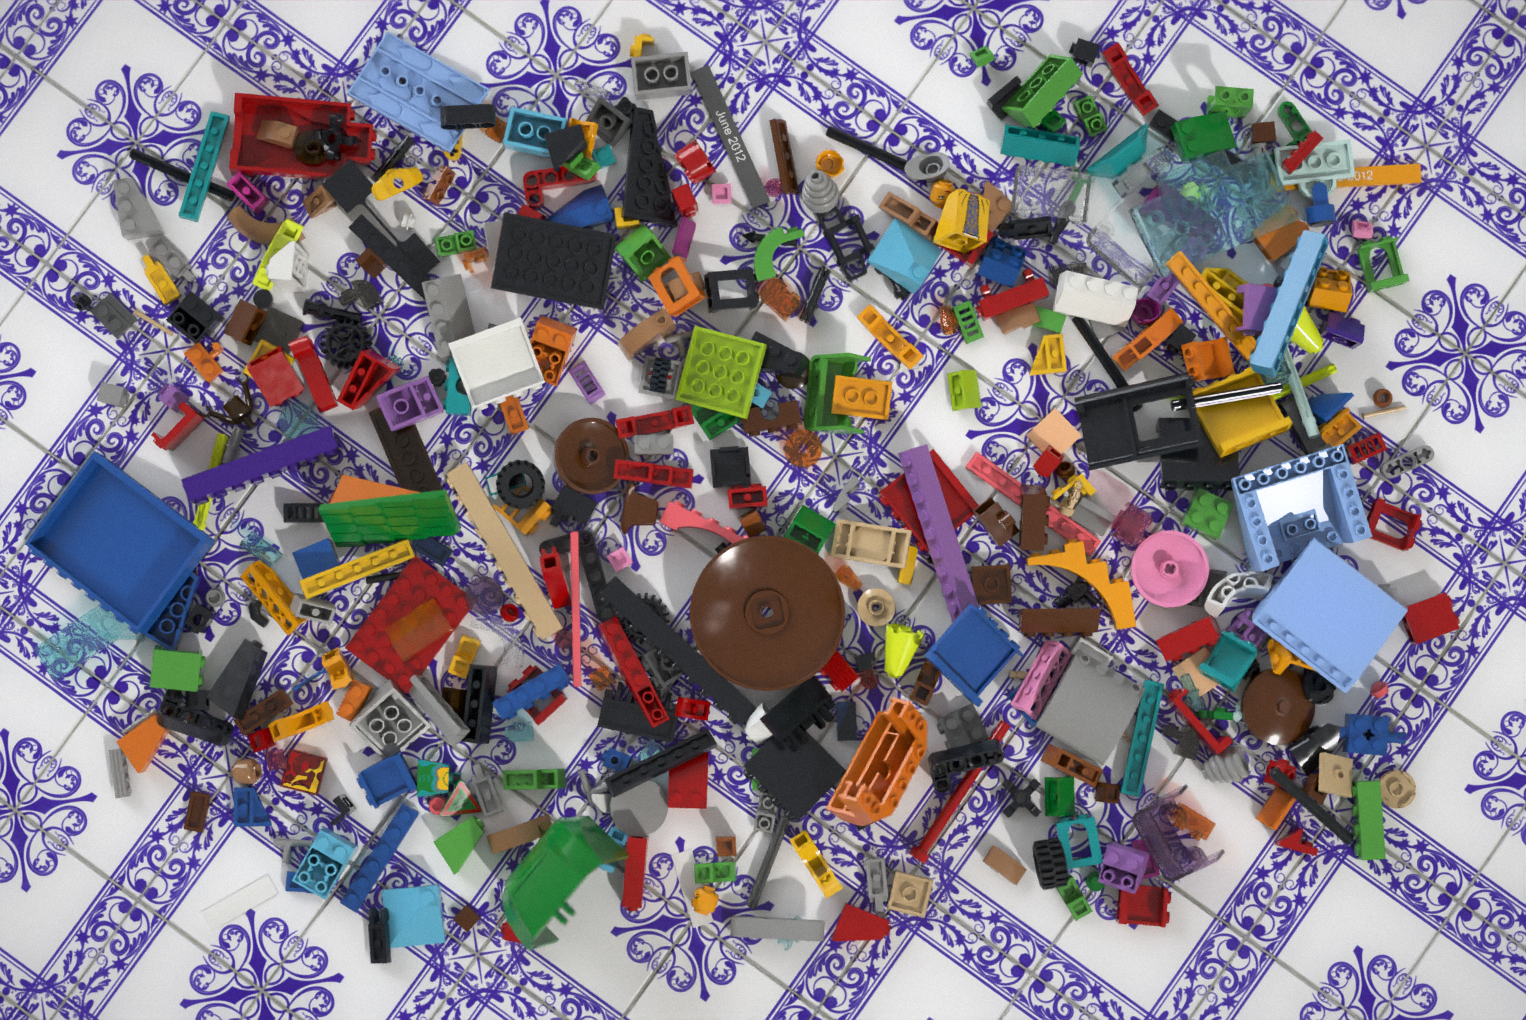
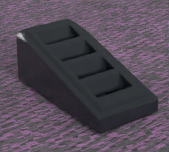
M284 503V523H323L324 521L319 511L318 518H314V508L318 507L319 509L320 505L324 503ZM290 508H294V518L290 517ZM298 508H302V518H299ZM307 508H310V518H307Z

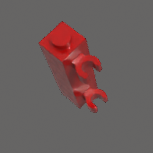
M1028 268L1022 272L1026 281L1025 284L993 296L988 284L980 286L981 288L979 289L984 299L979 300L977 307H975L978 317H982L983 321H986L1012 309L1047 298L1050 294L1043 277L1035 280L1031 268Z
M552 546V553L547 554L543 548L541 550L542 556H539L550 599L554 609L571 606L572 600L570 587L559 553L556 551L555 546Z

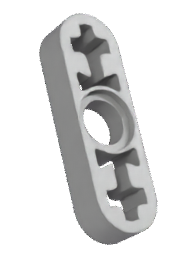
M1423 445L1396 457L1381 466V475L1386 479H1392L1430 462L1434 458V450L1428 445ZM1422 449L1424 452L1428 451L1427 459L1425 457L1416 459L1415 456L1423 453ZM1404 457L1411 458V467L1407 468L1403 465L1402 460ZM1387 465H1389V467L1398 465L1399 467L1398 469L1393 470L1392 474L1386 472V470L1388 469Z

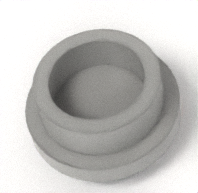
M212 588L206 593V602L211 607H219L225 602V594L219 588Z

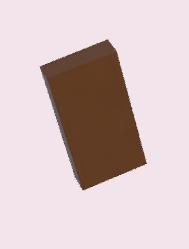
M191 791L184 830L204 833L211 794Z

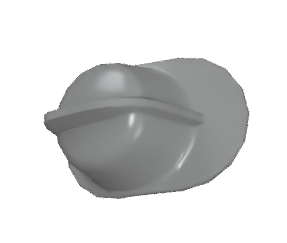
M941 152L918 156L906 163L905 173L911 179L926 180L927 182L934 183L944 177L950 165V160L946 154Z

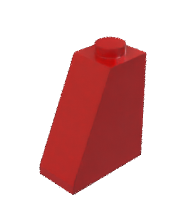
M845 902L831 939L835 942L883 940L884 935L888 936L890 932V921Z

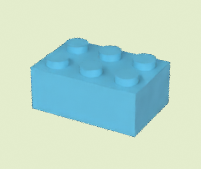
M511 107L503 139L504 148L551 158L544 134L567 128L568 120L567 118Z

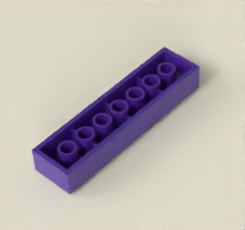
M328 426L181 480L189 501L200 506L208 503L210 498L216 497L220 499L227 496L229 491H242L246 489L248 484L255 486L265 482V478H278L283 475L282 472L297 471L301 469V465L306 463L310 466L318 463L320 458H333L341 450L333 429Z

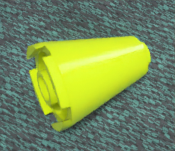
M1304 305L1290 341L1309 354H1316L1323 348L1324 340Z
M887 623L884 671L887 672V676L892 678L903 676L924 637L923 632L917 630L915 633L911 630L912 627L891 623L890 625Z

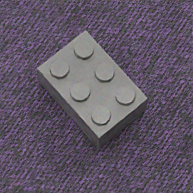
M688 52L631 58L636 100L692 95Z

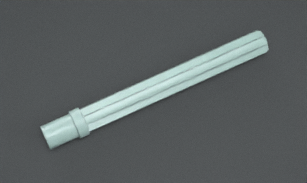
M1287 347L1282 365L1299 409L1302 424L1306 429L1309 439H1315L1320 436L1316 419L1313 417L1290 350Z

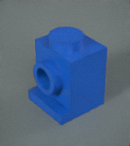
M610 747L608 751L604 750L601 761L604 763L602 766L620 772L628 767L632 756ZM612 757L618 758L617 764L611 762Z

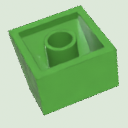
M644 224L640 225L614 248L642 282L652 274L655 268L662 266L671 258L653 232Z

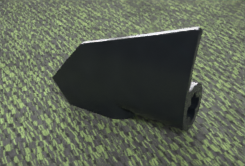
M1330 723L1325 724L1321 728L1313 726L1305 732V737L1288 746V749L1307 776L1319 767L1320 753L1331 754L1338 747L1340 726Z

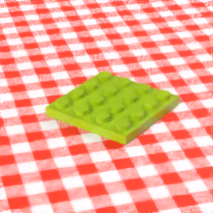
M694 326L675 400L747 419L767 344Z

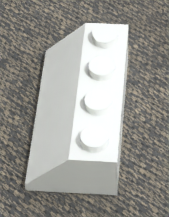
M291 241L270 258L269 264L266 265V276L283 292L306 293L309 255L295 241Z
M1066 270L1059 274L1053 311L1125 328L1135 308L1139 287Z

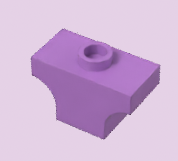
M172 382L169 385L165 384L158 392L160 393L159 400L176 413L181 410L178 406L183 401L187 403L190 399Z

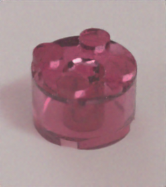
M1127 502L1124 505L1127 507L1126 510H1120L1111 528L1114 532L1110 533V536L1132 547L1135 544L1140 545L1144 538L1143 532L1146 527L1148 528L1151 525L1153 518L1149 512Z

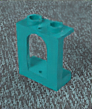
M1089 813L1077 815L1078 819L1070 820V817H1063L1058 819L1059 822L1054 823L1058 839L1063 846L1067 869L1103 863L1095 817L1089 816ZM1080 823L1086 827L1091 856L1072 858L1068 830L1073 824Z

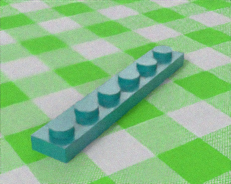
M210 112L178 214L179 218L194 222L199 221L229 125V115Z
M1144 680L1143 683L1145 690L1139 702L1120 793L1136 797L1141 795L1164 688L1163 683Z

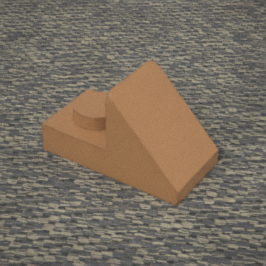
M322 184L303 201L311 219L337 206L335 199Z

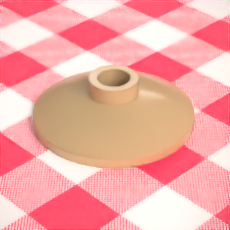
M873 588L867 590L858 600V615L869 626H883L890 622L895 614V601L883 589ZM874 604L879 605V611H873L872 606Z

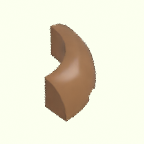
M241 205L234 208L227 215V219L233 227L243 236L256 243L268 246L283 223L258 221L249 216ZM302 232L297 242L305 239V236Z

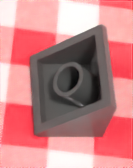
M601 96L586 119L587 122L599 124L596 135L610 144L611 147H615L631 127V120Z

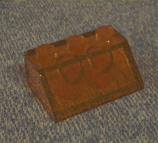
M434 597L385 628L392 645L402 661H407L455 630Z

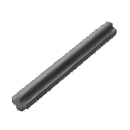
M781 816L746 903L752 909L757 907L790 820Z

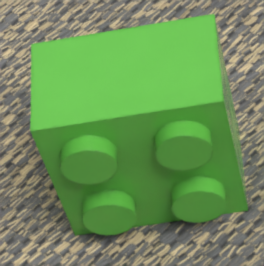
M1196 489L1180 525L1213 540H1217L1221 536L1234 503L1203 489Z

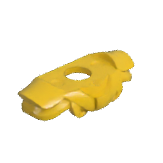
M417 167L392 168L387 170L379 178V181L372 185L371 191L376 200H386L422 182L423 176ZM395 178L402 180V188L394 186L393 181Z

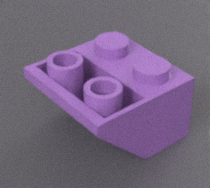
M1114 841L1111 842L1106 848L1098 882L1136 894L1145 873L1150 853Z

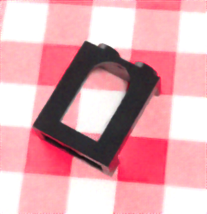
M753 268L715 271L704 275L709 313L741 308L752 310L758 306L759 295L755 290L757 280L756 275L753 274ZM740 279L746 281L748 297L720 300L718 281Z

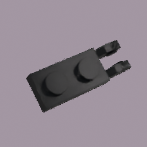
M377 908L369 910L368 932L371 964L391 963L389 912L387 908H381L379 913Z

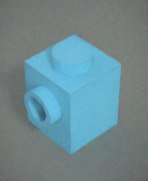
M757 383L751 404L763 410L772 395V391Z

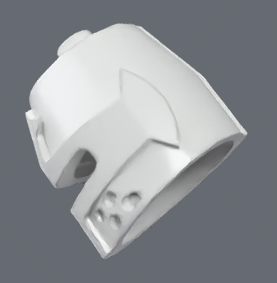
M765 701L757 707L743 727L748 735L746 737L747 740L750 742L754 741L758 745L773 736L760 720L763 715L772 709Z

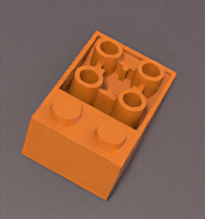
M542 315L536 322L530 343L544 381L557 386L578 328Z

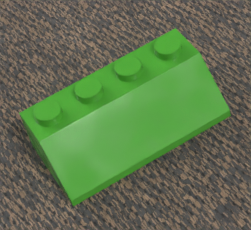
M1050 54L1001 108L1023 126L1035 128L1042 122L1046 114L1054 109L1055 104L1066 96V92L1079 81L1083 73L1071 57Z

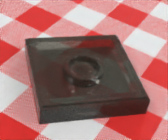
M269 306L268 313L254 341L259 343L261 339H265L276 347L281 346L285 352L290 354L289 342L298 338L305 322Z

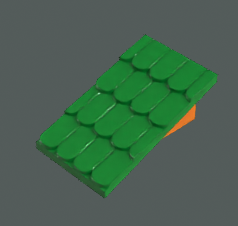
M343 474L331 502L321 504L318 509L336 547H360L367 544L393 543L395 540L453 536L459 533L461 529L447 490L421 493Z

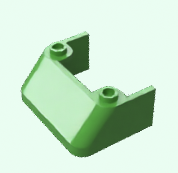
M853 353L814 355L811 358L804 414V427L806 430L835 434H864V430L852 428V420L849 416L831 414L835 375L853 377L857 372L858 362H869L871 357Z

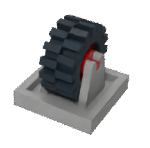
M646 355L638 393L675 400L683 362Z

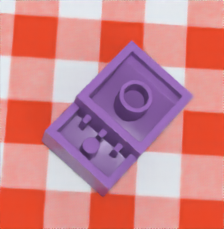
M428 376L414 382L410 381L375 396L391 432L442 414L444 411Z

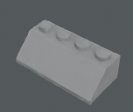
M461 273L422 282L439 358L452 355L448 343L475 334Z

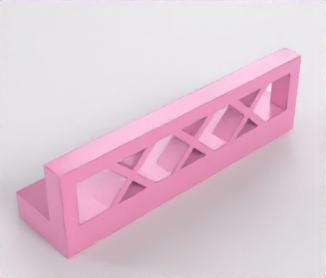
M1046 639L1010 705L1015 709L1024 711L1032 719L1037 720L1072 654L1061 643ZM1063 653L1064 656L1061 662H1059V656ZM1052 669H1054V674L1052 678H1050V673ZM1045 685V691L1041 695V689ZM1036 702V707L1032 712L1030 709L1033 703Z

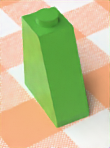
M475 815L434 841L453 874L461 870L485 833L483 829L485 824L480 817L476 818Z

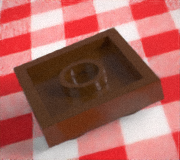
M1010 565L971 567L972 586L978 605L1012 603Z

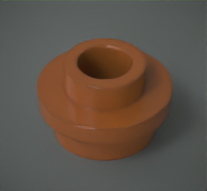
M1379 389L1373 395V402L1376 406L1385 408L1391 404L1392 394L1387 389ZM1380 395H1383L1385 397L1384 402L1380 401Z

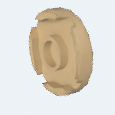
M1388 771L1378 780L1381 783L1382 803L1387 807L1395 809L1404 808L1411 804L1415 798L1416 784L1413 778L1404 771Z

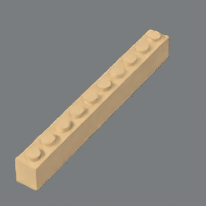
M465 462L446 473L448 485L451 489L455 488L458 493L456 498L461 506L465 505L468 510L465 512L470 522H475L477 535L480 539L484 538L487 544L484 547L488 554H493L496 558L495 566L499 572H504L506 585L509 589L511 587L514 589L516 594L513 596L518 605L522 604L525 608V611H523L524 616L528 622L532 620L535 626L532 629L537 638L541 637L545 640L564 629L499 515L492 507V503L469 464Z

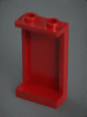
M1175 688L1168 694L1169 698L1166 702L1211 754L1219 755L1233 741L1229 736L1220 735L1215 739L1182 701V697L1189 692L1187 688Z

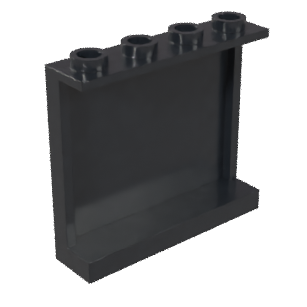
M1158 418L1156 423L1158 438L1187 432L1192 429L1190 418ZM1199 421L1203 446L1160 455L1161 483L1159 487L1169 491L1175 489H1185L1187 491L1204 489L1206 491L1223 489L1225 491H1232L1231 478L1240 476L1238 451L1220 458Z
M805 731V734L809 741L806 744L799 742L801 748L798 751L793 750L790 746L784 749L778 740L772 736L741 767L744 770L742 772L744 776L750 781L753 779L758 784L756 786L758 790L763 794L767 793L771 797L770 801L777 808L781 807L785 811L784 815L791 822L793 820L798 822L846 772L807 731Z

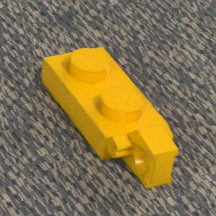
M149 254L142 257L147 266L144 269V274L163 304L167 306L182 297L159 260L154 262Z

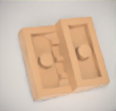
M1054 408L1026 436L1042 453L1050 444L1063 454L1082 435Z
M1206 646L1172 667L1184 688L1189 690L1188 694L1193 701L1218 685L1216 682L1200 674L1198 669L1201 663H1205L1211 654Z

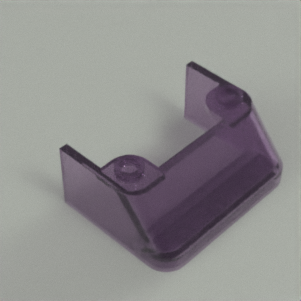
M1187 784L1137 811L1132 819L1137 832L1162 876L1170 882L1177 881L1217 862L1225 853L1222 849L1206 857L1200 847L1192 846L1185 849L1167 815L1171 814L1176 808L1174 798L1179 797L1188 788Z

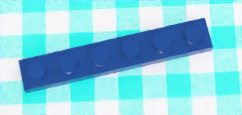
M402 803L341 899V904L355 913L358 912L420 814L419 812Z

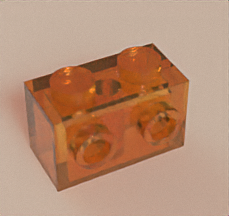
M1183 803L1177 804L1169 820L1174 822V827L1181 831L1186 829L1190 832L1189 836L1197 841H1200V839L1207 840L1216 823Z

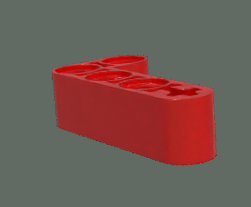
M561 166L560 170L556 172L554 168L529 171L523 177L526 202L530 208L539 210L544 205L543 190L590 184L596 181L598 173L596 172L588 181L579 178L576 174L573 179L567 180L565 175L571 171L564 166ZM549 175L556 176L555 181L552 183L547 182L546 178ZM536 178L537 182L535 185H528V180ZM533 196L540 198L537 204L530 203V199Z
M306 335L289 342L290 349L298 360L318 411L323 413L337 407L338 402L311 338Z

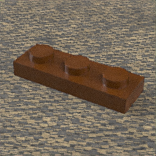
M281 688L247 710L242 721L236 718L233 721L242 735L246 736L294 703L285 689Z

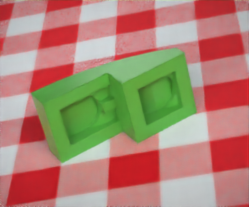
M582 152L576 154L575 158L570 162L567 160L562 164V166L588 181L600 169L598 162L585 158Z
M1035 306L1041 321L1031 326L1040 329L1044 328L1060 334L1067 315Z
M735 861L694 864L695 884L737 881Z
M1068 876L1067 886L1058 887L1057 890L1075 921L1091 913L1092 909L1073 876Z

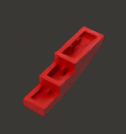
M616 459L613 478L692 489L694 469Z

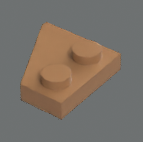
M986 181L984 183L983 198L990 200L988 230L993 233L1015 204L989 181Z

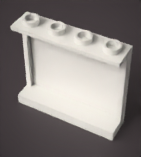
M521 317L448 343L472 409L476 408L477 411L488 408V403L495 402L497 405L505 402V397L513 395L514 398L524 395V390L529 388L532 391L543 388L542 384L545 381Z

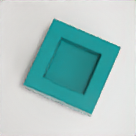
M610 144L593 150L595 162H598L600 169L616 164Z

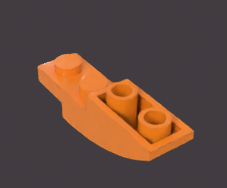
M1170 307L1155 322L1144 328L1139 335L1112 356L1113 359L1125 372L1183 323L1182 319Z

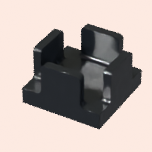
M732 446L710 450L713 488L751 485L748 447Z

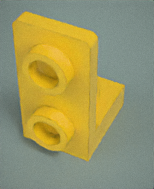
M1074 474L1067 480L1068 485L1064 488L1059 486L1052 492L1053 497L1050 500L1052 502L1072 487L1076 481L1083 483L1080 489L1082 496L1090 497L1096 490L1083 474L1079 476Z

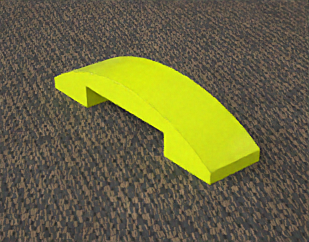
M288 218L285 219L271 241L252 284L270 292L274 283L266 276V265L269 264L270 258L289 242H297L304 226Z

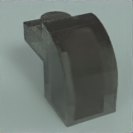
M361 279L351 281L354 289H346L338 297L343 307L360 299L367 311L385 303L377 288L372 283Z
M1168 724L1167 727H1161L1159 734L1178 739L1174 750L1175 755L1196 760L1199 750V738L1190 726L1182 725L1180 731H1178V726Z

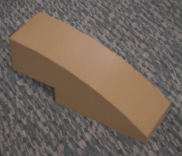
M891 192L887 193L879 205V209L893 219H898L928 241H930L937 230V220Z

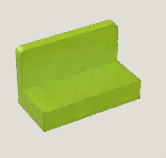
M960 370L948 373L952 411L981 408L976 370Z

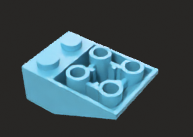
M326 827L320 829L292 881L326 900L351 861L358 845Z

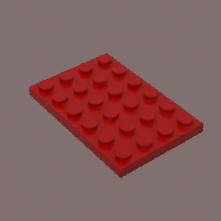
M415 555L345 648L387 680L391 679L399 689L408 694L413 686L410 681L412 676L424 673L477 601Z

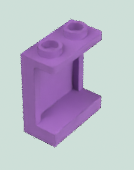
M1250 283L1237 286V294H1244L1243 325L1236 327V332H1243L1244 336H1255V334L1261 336L1263 323L1269 317L1270 306L1276 300L1278 288Z

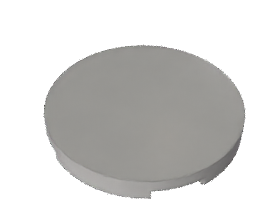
M649 780L614 798L612 796L610 800V813L613 822L622 832L631 836H646L655 832L664 823L668 813V801L661 787L654 781Z

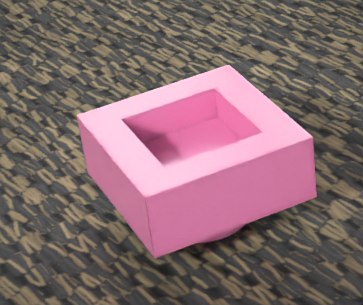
M731 183L712 184L713 204H732Z
M1353 220L1351 225L1352 236L1358 239L1372 240V223Z
M623 546L606 556L617 573L633 563Z

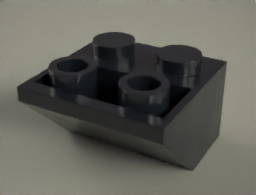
M190 291L166 321L194 344H198L212 334L225 318Z

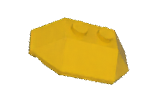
M1206 267L1201 275L1243 324L1244 294H1237V286L1248 283L1229 268Z

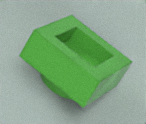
M986 45L969 53L971 60L978 68L995 60L993 53Z

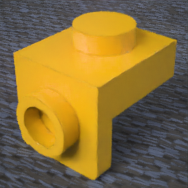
M649 34L635 36L634 45L630 47V56L642 57L643 45L654 46V37H651Z

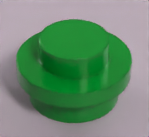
M1091 872L1086 878V884L1092 891H1100L1105 886V884L1098 882L1100 872Z

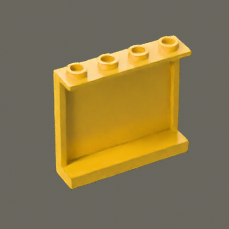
M1249 367L1242 373L1237 375L1235 373L1231 374L1222 381H1213L1207 387H1198L1193 390L1194 396L1258 386L1265 383L1260 374L1253 372L1252 367ZM1272 395L1196 408L1198 419L1220 458L1289 431L1292 425L1290 417L1284 418Z

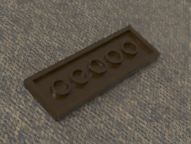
M381 408L368 412L400 488L421 493L443 490L416 424L391 432Z

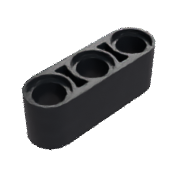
M476 104L441 107V128L456 130L495 127V105Z

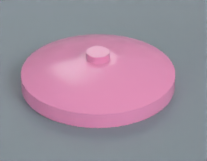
M1161 531L1149 536L1141 542L1132 557L1131 577L1134 586L1143 598L1160 607L1174 608L1193 601L1203 591L1208 580L1209 563L1205 551L1194 538L1179 531Z

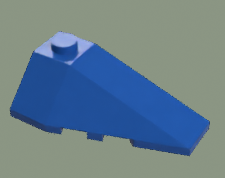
M601 184L582 191L546 218V221L590 229L614 221V217Z

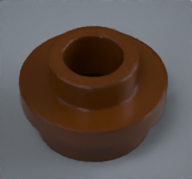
M1068 461L1061 462L1056 468V475L1059 478L1068 479L1075 474V467Z

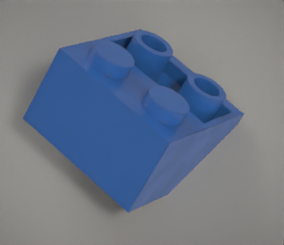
M992 237L977 274L1013 288L1027 251L1019 246L1008 244L1002 239Z

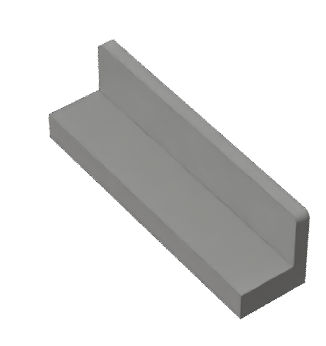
M414 674L410 679L413 686L408 693L453 746H457L469 733L470 729L424 675Z

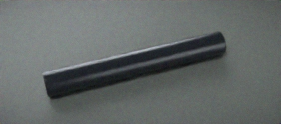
M402 571L367 576L366 583L393 581L399 577Z

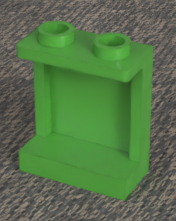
M155 645L150 687L197 692L199 686L203 685L204 675L200 674L201 667H205L206 656H202L203 650L198 652L163 649L162 646Z

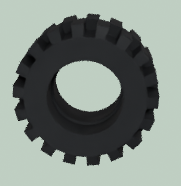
M515 460L508 462L498 472L496 489L502 501L509 505V507L520 510L522 508L528 509L532 505L535 506L538 500H541L542 494L545 492V480L542 472L535 464L527 460ZM518 473L528 475L532 481L530 491L521 496L515 495L509 488L510 479Z
M1058 838L1034 841L1033 858L1041 888L1046 890L1067 886L1068 869L1061 841Z

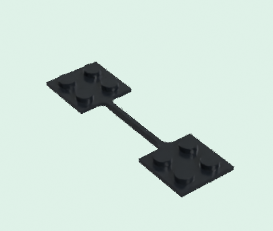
M351 159L322 183L323 187L347 214L357 205H364L395 240L397 248L425 274L440 262L416 233L403 242L399 241L370 209L365 200L372 193L371 188L373 184Z

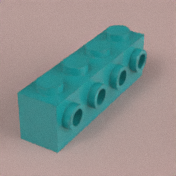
M1005 125L1000 154L1008 157H1022L1027 160H1040L1045 163H1058L1063 166H1075L1080 148V137Z

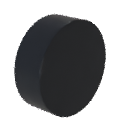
M261 289L254 294L253 301L257 307L268 309L272 306L274 298L269 291Z

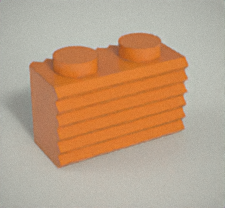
M352 680L351 687H348L349 690L346 691L347 694L343 698L344 701L341 702L342 704L339 705L340 708L336 712L338 716L350 722L363 708L373 688L359 680Z

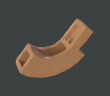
M549 814L486 836L492 854L541 838L552 825Z

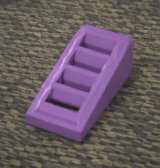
M585 361L568 370L589 404H593L606 395ZM582 370H586V372H584L580 376H576V374H578ZM590 376V378H588V379L585 380L584 382L580 383L581 380H583L584 378ZM594 382V385L587 388L586 390L584 389L585 387Z

